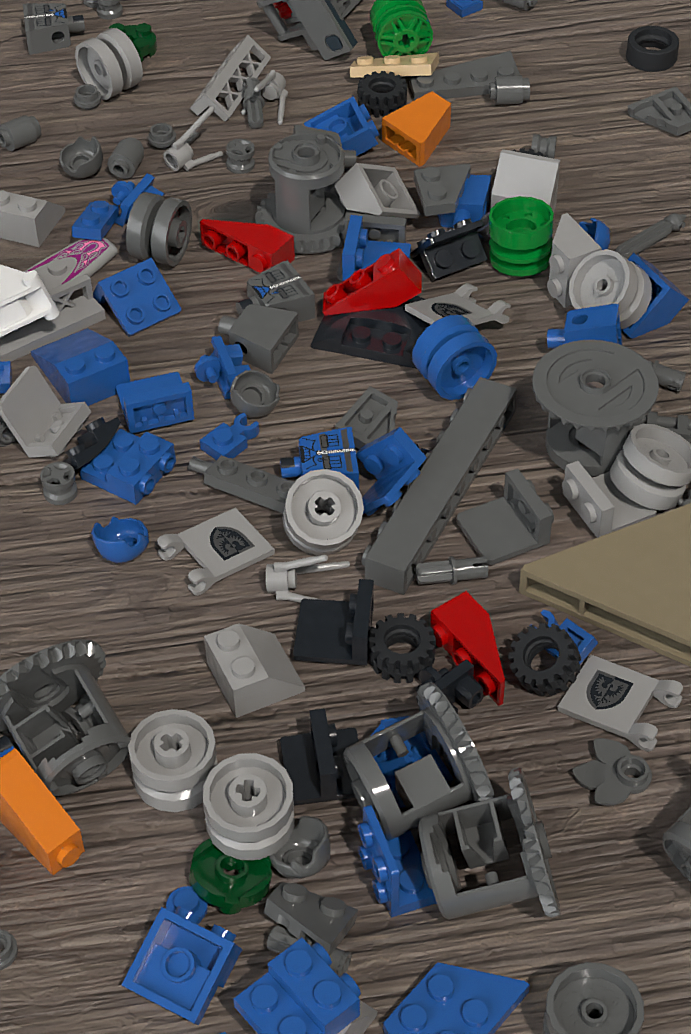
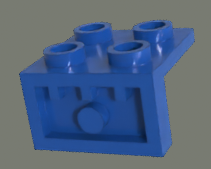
M350 215L342 253L343 281L351 277L355 271L365 269L375 263L382 255L390 254L398 248L410 259L411 244L369 241L368 229H363V216Z
M152 257L99 281L93 292V298L100 305L108 302L128 337L181 312L179 303Z
M178 372L116 385L118 399L131 434L195 419L192 390L189 382L182 383Z
M401 427L364 445L356 453L365 469L377 479L362 497L363 514L365 513L367 516H370L383 504L386 507L391 506L401 497L400 489L402 486L411 483L421 473L418 468L427 457Z
M372 805L363 807V823L358 824L359 835L363 845L359 846L358 850L364 869H371L375 880H372V886L378 903L386 904L391 918L436 904L433 889H430L422 866L421 854L411 831L393 840H388L384 836Z

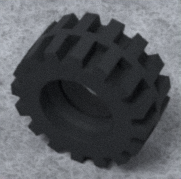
M375 71L372 72V75H364V78H361L358 83V106L364 104L369 115L373 114L375 118L384 117L407 105L406 80L402 79V76L399 74L395 76L394 72H389L388 74L386 71H381V73Z
M397 613V618H393L392 615L385 616V622L379 620L376 622V628L372 627L369 637V661L377 675L382 672L383 679L388 681L392 677L394 678V683H401V679H406L407 683L413 682V677H417L420 680L419 673L427 666L432 667V664H434L436 639L434 630L431 626L427 627V621L424 619L417 621L416 615L410 614L409 618L404 617V613ZM396 643H407L416 649L409 653H396L391 651L389 647Z
M539 623V628L537 629L534 625L527 627L529 632L525 634L521 631L517 635L520 640L518 642L513 641L511 644L514 652H509L508 658L511 662L509 665L521 685L530 693L535 691L538 696H544L545 692H548L550 696L557 695L556 689L559 688L564 692L568 689L566 686L568 681L572 684L576 681L577 678L574 673H580L581 666L579 661H581V656L576 644L564 629L561 630L558 625L552 624L549 628L546 623ZM552 648L559 651V657L552 667L543 671H535L531 668L533 658L540 651Z

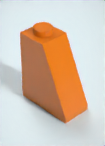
M431 91L382 118V142L419 167L423 166L450 128L451 103Z
M16 748L1 757L0 822L52 875H55L62 868L73 865L80 855L85 852L79 827Z

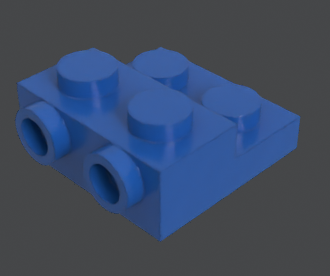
M354 96L304 122V125L307 127L338 133L343 150H355L357 156L378 145L375 138L380 134L373 120H371L365 105L358 106Z
M119 429L108 445L80 469L81 479L137 505L145 495L153 491L156 483L175 466L174 444L147 431L141 437H138L123 429Z
M180 906L177 907L175 913L161 907L121 985L199 1026L218 986L224 987L242 948L233 943L237 935L216 924L209 931L197 925L201 917Z
M301 937L268 962V973L233 998L234 1007L258 1034H338L360 1016L359 996L361 992L350 975L343 973L339 977L330 968L332 964L331 958L322 945L316 942L310 946Z

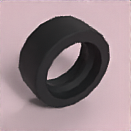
M639 27L628 36L626 59L630 65L639 70L647 72L667 70L673 67L677 61L679 38L673 31L664 27ZM646 47H653L661 50H649L646 49Z

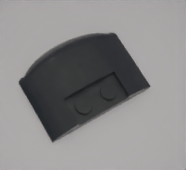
M416 295L394 308L324 315L311 343V348L417 369L412 362V351L417 339L431 324L405 311V304L425 299Z

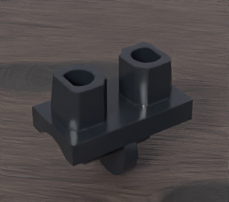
M467 659L450 672L445 667L437 671L433 667L427 666L419 673L422 684L416 687V692L425 683H434L449 700L457 714L458 708L453 705L457 700H460L468 708H473L483 699L484 688L474 678V665Z

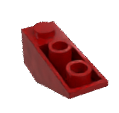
M202 219L200 221L201 242L203 246L256 272L261 273L286 260L290 263L295 260L294 236L272 225Z
M398 248L390 254L382 255L375 263L365 269L355 271L351 277L343 282L330 286L323 294L322 313L324 315H334L397 307L422 292V273L402 250Z
M465 591L431 610L430 626L434 630L436 645L443 647L452 656L456 666L466 659L473 664L474 678L484 688L483 695H489L500 706L504 700L505 678L490 615Z

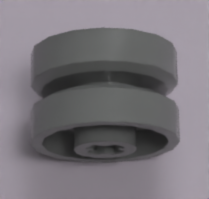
M149 192L140 194L132 206L127 223L126 245L129 255L143 260L152 257L157 263L173 267L179 264L188 247L192 229V210L189 202L172 197L165 200L163 196Z
M585 962L568 967L554 979L547 993L543 1034H640L644 1022V1001L637 985L624 972L603 963Z

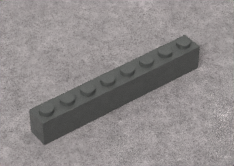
M480 377L473 389H467L460 409L453 411L449 426L446 431L442 430L439 433L432 453L428 452L425 455L427 458L422 463L421 473L408 484L404 497L399 498L395 502L392 516L388 522H382L373 546L368 545L362 557V565L365 566V579L374 580V585L402 595L406 593L416 576V565L424 563L514 415L516 388Z

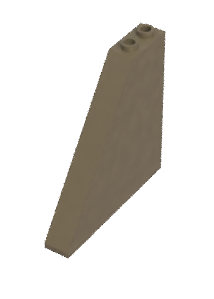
M691 503L525 564L520 573L519 593L691 667Z

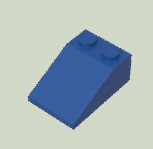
M88 328L30 351L35 362L66 403L86 402L90 406L116 395V385L130 382L127 358L112 340Z

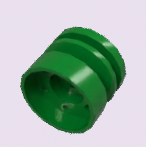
M376 0L370 10V23L378 48L384 57L389 55L425 54L429 50L433 41V30L421 0Z
M518 196L506 198L496 203L490 209L489 234L491 237L489 241V260L492 267L510 276L524 277L536 275L550 266L549 258L551 257L554 230V212L550 205L543 200L533 197Z

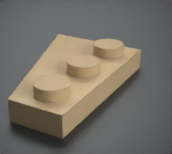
M439 52L407 56L389 55L373 59L372 56H361L350 65V78L364 77L366 74L372 75V72L375 71L377 73L386 71L388 74L389 72H394L395 76L398 74L401 76H430L439 64Z

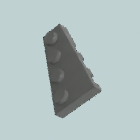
M511 51L438 69L430 76L409 77V87L413 100L431 91L444 99L489 94V83L494 82V77L520 75Z

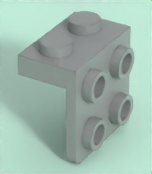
M36 366L26 367L0 399V416L29 458L56 457L63 453L67 443L75 433L81 430L83 422L91 413L86 402L61 404Z
M579 461L566 465L565 478L562 482L563 494L597 538L656 516L657 510L634 502L617 489L611 480L610 471L592 478Z

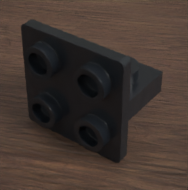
M470 218L453 225V229L446 232L444 228L435 230L427 234L428 238L417 242L418 248L410 253L411 257L415 259L421 256L431 282L488 260L477 234V230L484 226L482 219L473 223Z
M325 708L309 710L310 733L284 736L280 739L284 768L293 783L294 806L355 798L356 796L351 787L352 780L347 771L343 753L345 748L359 742L357 729L345 728L336 730L335 723H327Z

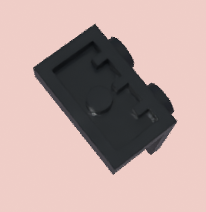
M359 579L357 594H350V602L302 599L293 652L294 660L367 666L369 637L374 611V580Z

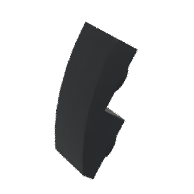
M101 417L86 425L85 428L88 432L77 437L79 445L67 450L68 458L61 462L70 464L74 470L90 462L108 445L121 423L119 418L116 417L105 422L104 418Z

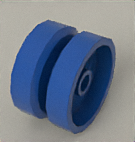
M449 315L431 324L420 335L412 351V362L441 397L448 400L464 398L467 389H473L480 377L490 378L497 364V352L468 318L462 315Z

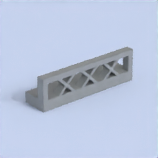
M247 35L230 51L190 109L198 116L208 106H213L215 108L214 112L223 121L228 120L244 98L243 81L250 77L257 78L271 57ZM249 51H251L261 61L253 62ZM239 67L246 68L248 77L241 76ZM229 82L236 83L238 92L231 91ZM216 97L225 98L227 110L216 100Z
M84 274L48 290L51 298L57 301L55 304L60 312L58 317L53 320H46L43 316L1 336L0 362H12L31 353L30 351L67 337L106 319L104 308L93 298L91 278ZM83 289V296L74 300L69 299L75 290Z

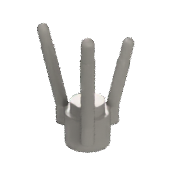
M271 70L256 85L254 91L259 92L261 90V96L268 100L279 98L277 123L282 125L285 101L288 96V91L284 89L286 87V80L283 75L275 70ZM244 108L241 111L242 115L247 114V111Z
M210 106L172 144V147L163 153L166 164L173 171H179L181 168L189 171L197 165L223 156V152L218 151L192 160L194 153L190 144L199 136V133L195 131L215 110L213 106Z
M324 554L288 562L267 564V592L276 593V600H291L301 603V600L304 598L318 599L290 592L291 588H297V574L350 567V562L321 563L328 560V556Z

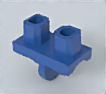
M147 173L136 187L131 181H118L112 186L113 202L116 205H120L122 211L116 219V224L123 227L128 222L132 206L143 192L158 194L164 197L163 192L152 186L155 179L154 176Z
M221 336L211 337L214 351L210 356H201L194 367L196 377L203 382L215 383L217 381L224 399H231L230 388L234 378L243 371L251 369L249 365H242L243 353L239 344L225 345Z

